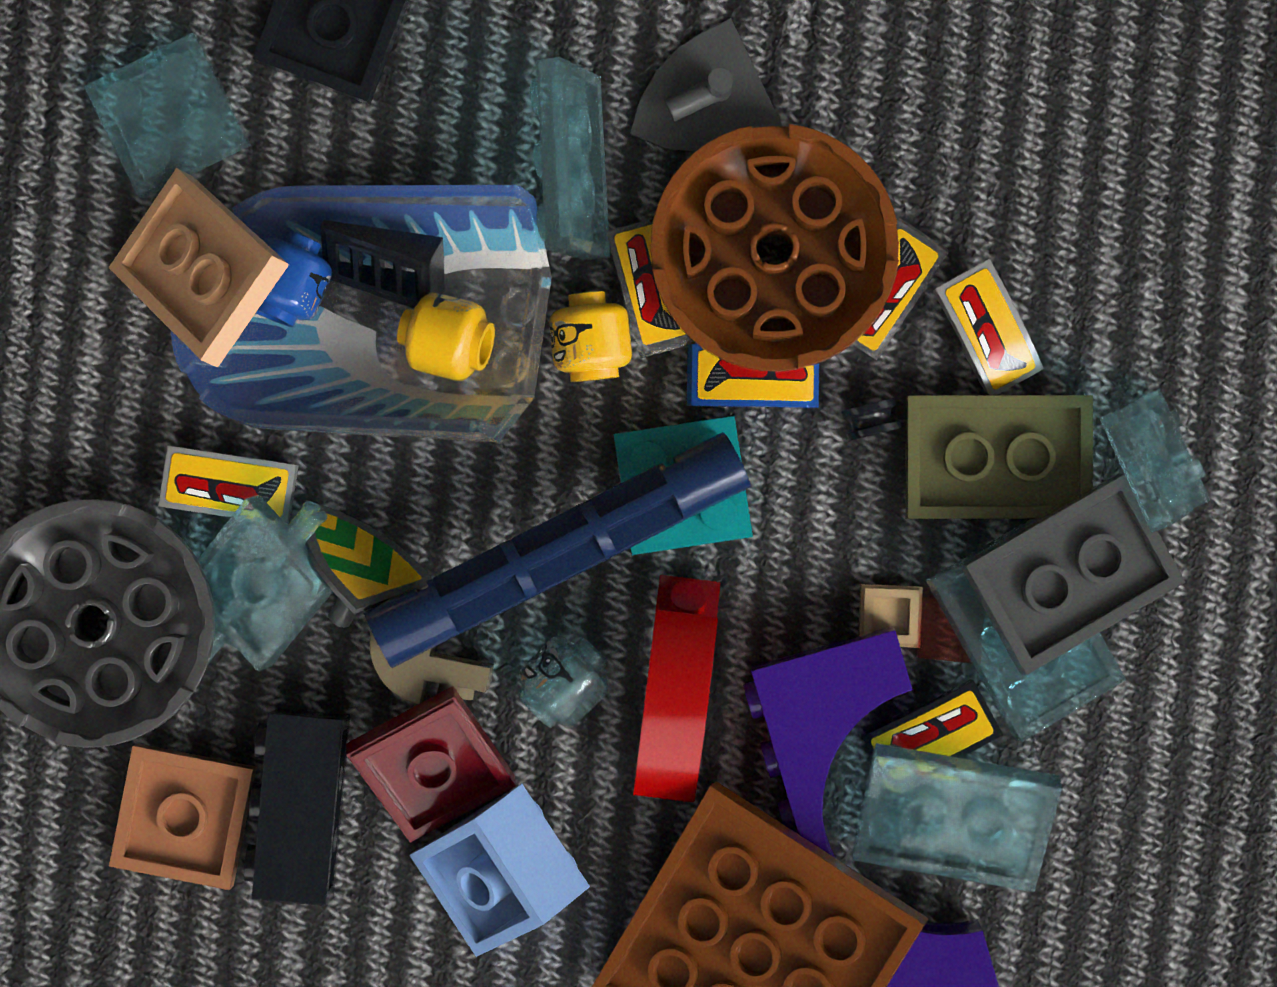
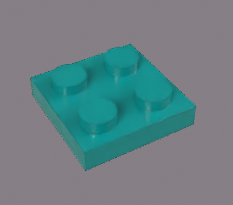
M735 416L614 434L621 483L660 463H663L665 467L674 464L672 457L721 432H724L729 438L741 460ZM746 490L631 547L632 555L753 537Z

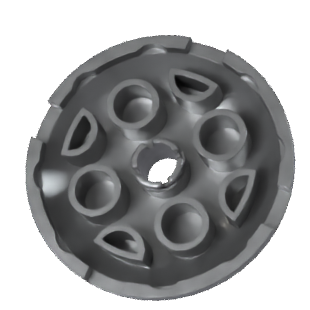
M98 499L74 500L51 505L28 515L8 529L0 537V710L18 726H25L41 736L54 740V743L82 748L111 746L133 740L149 733L175 715L196 690L210 660L215 633V611L209 583L202 566L184 540L161 520L143 510L123 503ZM92 605L100 608L109 617L106 632L99 639L92 638L83 628V615L88 607Z

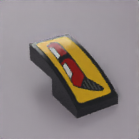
M970 679L918 708L912 707L862 734L861 737L889 788L892 790L975 751L1003 736V733L974 680Z

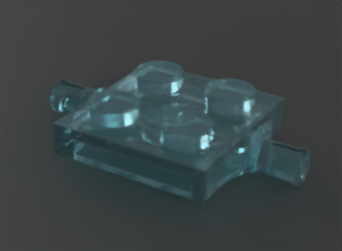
M260 495L246 498L198 558L209 583L215 611L214 642L208 664L213 660V657L221 647L227 643L238 649L257 671L272 667L333 593L316 571L306 546V542L327 519L325 511L318 512L321 509L319 505L306 501L301 510L288 524L277 515Z

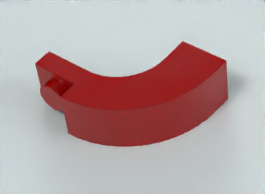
M660 575L633 795L686 802L695 801L710 694L721 582Z

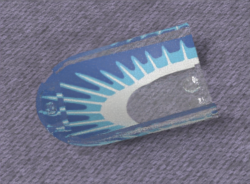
M518 185L286 186L258 193L232 207L233 213L262 240L265 238L283 240L287 231H293L321 244L320 226L324 220L443 237L445 290L442 294L472 301L482 306L485 310L487 321L493 323L495 327L494 345L486 367L482 371L475 370L464 381H454L416 371L409 366L406 359L405 346L399 345L397 342V330L403 312L407 308H414L330 280L316 315L310 320H297L294 327L279 324L255 313L218 367L200 360L171 331L172 347L178 367L181 372L187 374L193 387L200 395L199 399L214 411L238 423L274 430L500 443L535 398L552 279L535 197ZM322 245L318 253V256H320L321 258H323ZM339 245L340 261L350 262L349 248ZM362 253L363 264L371 265V255ZM384 260L385 268L393 269V263ZM406 267V271L414 272V270Z

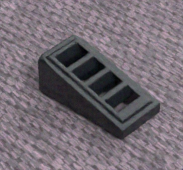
M329 220L322 222L320 226L322 257L331 266L332 281L411 308H415L420 299L429 293L442 294L445 290L443 237ZM339 245L349 248L350 262L340 261ZM362 253L371 255V265L363 264ZM384 260L392 262L393 269L385 268ZM406 267L414 270V272L406 271Z

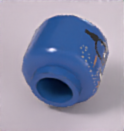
M287 231L283 240L277 238L263 239L289 265L256 313L288 327H294L297 320L312 319L319 309L332 278L331 266L326 260L318 256L321 244L293 231Z

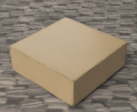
M860 584L858 636L893 626L900 647L920 648L923 587Z

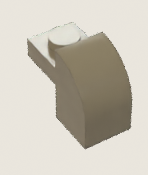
M371 631L370 654L374 668L382 682L393 693L404 700L415 704L425 701L429 681L439 683L438 694L454 686L464 700H473L475 691L485 693L490 688L494 664L435 652L436 646L391 668Z

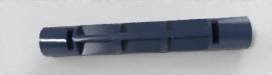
M721 432L672 457L674 464L665 467L663 463H660L427 580V588L418 592L413 587L364 612L373 636L390 667L394 668L750 488L751 484L748 475L729 438L724 432Z

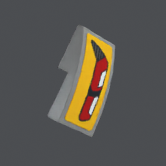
M990 259L933 290L962 343L960 348L986 395H998L1044 369L1021 317Z
M167 446L158 507L290 525L299 465Z

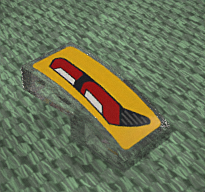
M900 217L897 218L899 262L893 288L877 319L853 343L854 346L875 360L882 354L949 253L948 249Z
M653 219L606 231L640 358L685 347L689 344H696L673 320L657 289L651 261ZM679 267L680 279H681V282H682V284H683V286H684V289H685V285H684L683 278H682V274H681L680 267Z

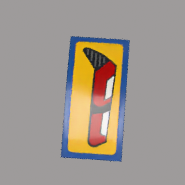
M689 344L687 351V406L819 408V363L797 370L779 372L759 371L730 364L708 353L697 344Z

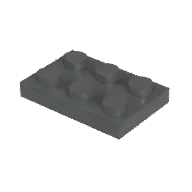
M1126 473L1115 475L960 565L1016 668L1023 675L1032 673L1185 583L1182 574Z

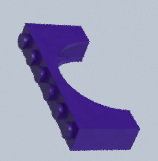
M893 626L754 665L751 669L754 681L743 684L753 719L764 716L771 740L760 743L770 778L782 776L788 799L778 802L783 825L834 858L836 857L825 832L822 810L825 782L835 754L849 732L870 711L900 694L913 690ZM978 919L958 923L927 922L887 987H999L985 936Z

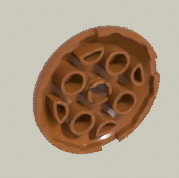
M789 124V127L765 126L752 128V126L739 128L717 137L697 150L681 165L666 186L658 203L651 231V261L655 283L667 311L678 327L693 342L713 356L733 365L759 371L779 372L810 367L834 357L855 343L870 328L885 306L893 288L899 262V241L895 211L887 191L872 168L856 152L834 137L818 130ZM774 236L787 241L791 247L792 254L787 262L772 265L762 262L756 249L765 238Z

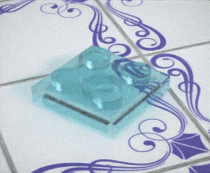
M194 33L180 38L84 86L137 196L142 199L162 190L176 168L192 175L251 146L199 38Z

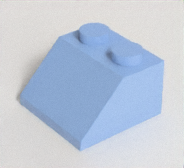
M523 784L488 802L409 855L476 957L544 925L590 887L579 871L574 858L566 851L545 819L540 806L531 798Z

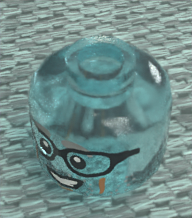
M554 636L520 669L518 678L523 688L517 695L527 708L548 727L552 728L557 722L563 726L572 727L607 694L609 683L601 670L608 664V661L584 637H581L574 644L565 637Z

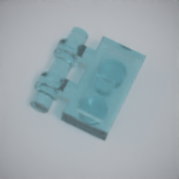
M1160 388L1138 397L1137 400L1127 403L1099 418L1151 533L1175 524L1192 512L1195 507L1210 501L1201 480L1206 475L1199 458L1192 460L1178 429L1183 423L1176 408L1169 410Z

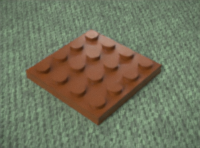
M716 781L707 790L592 987H887L929 918Z

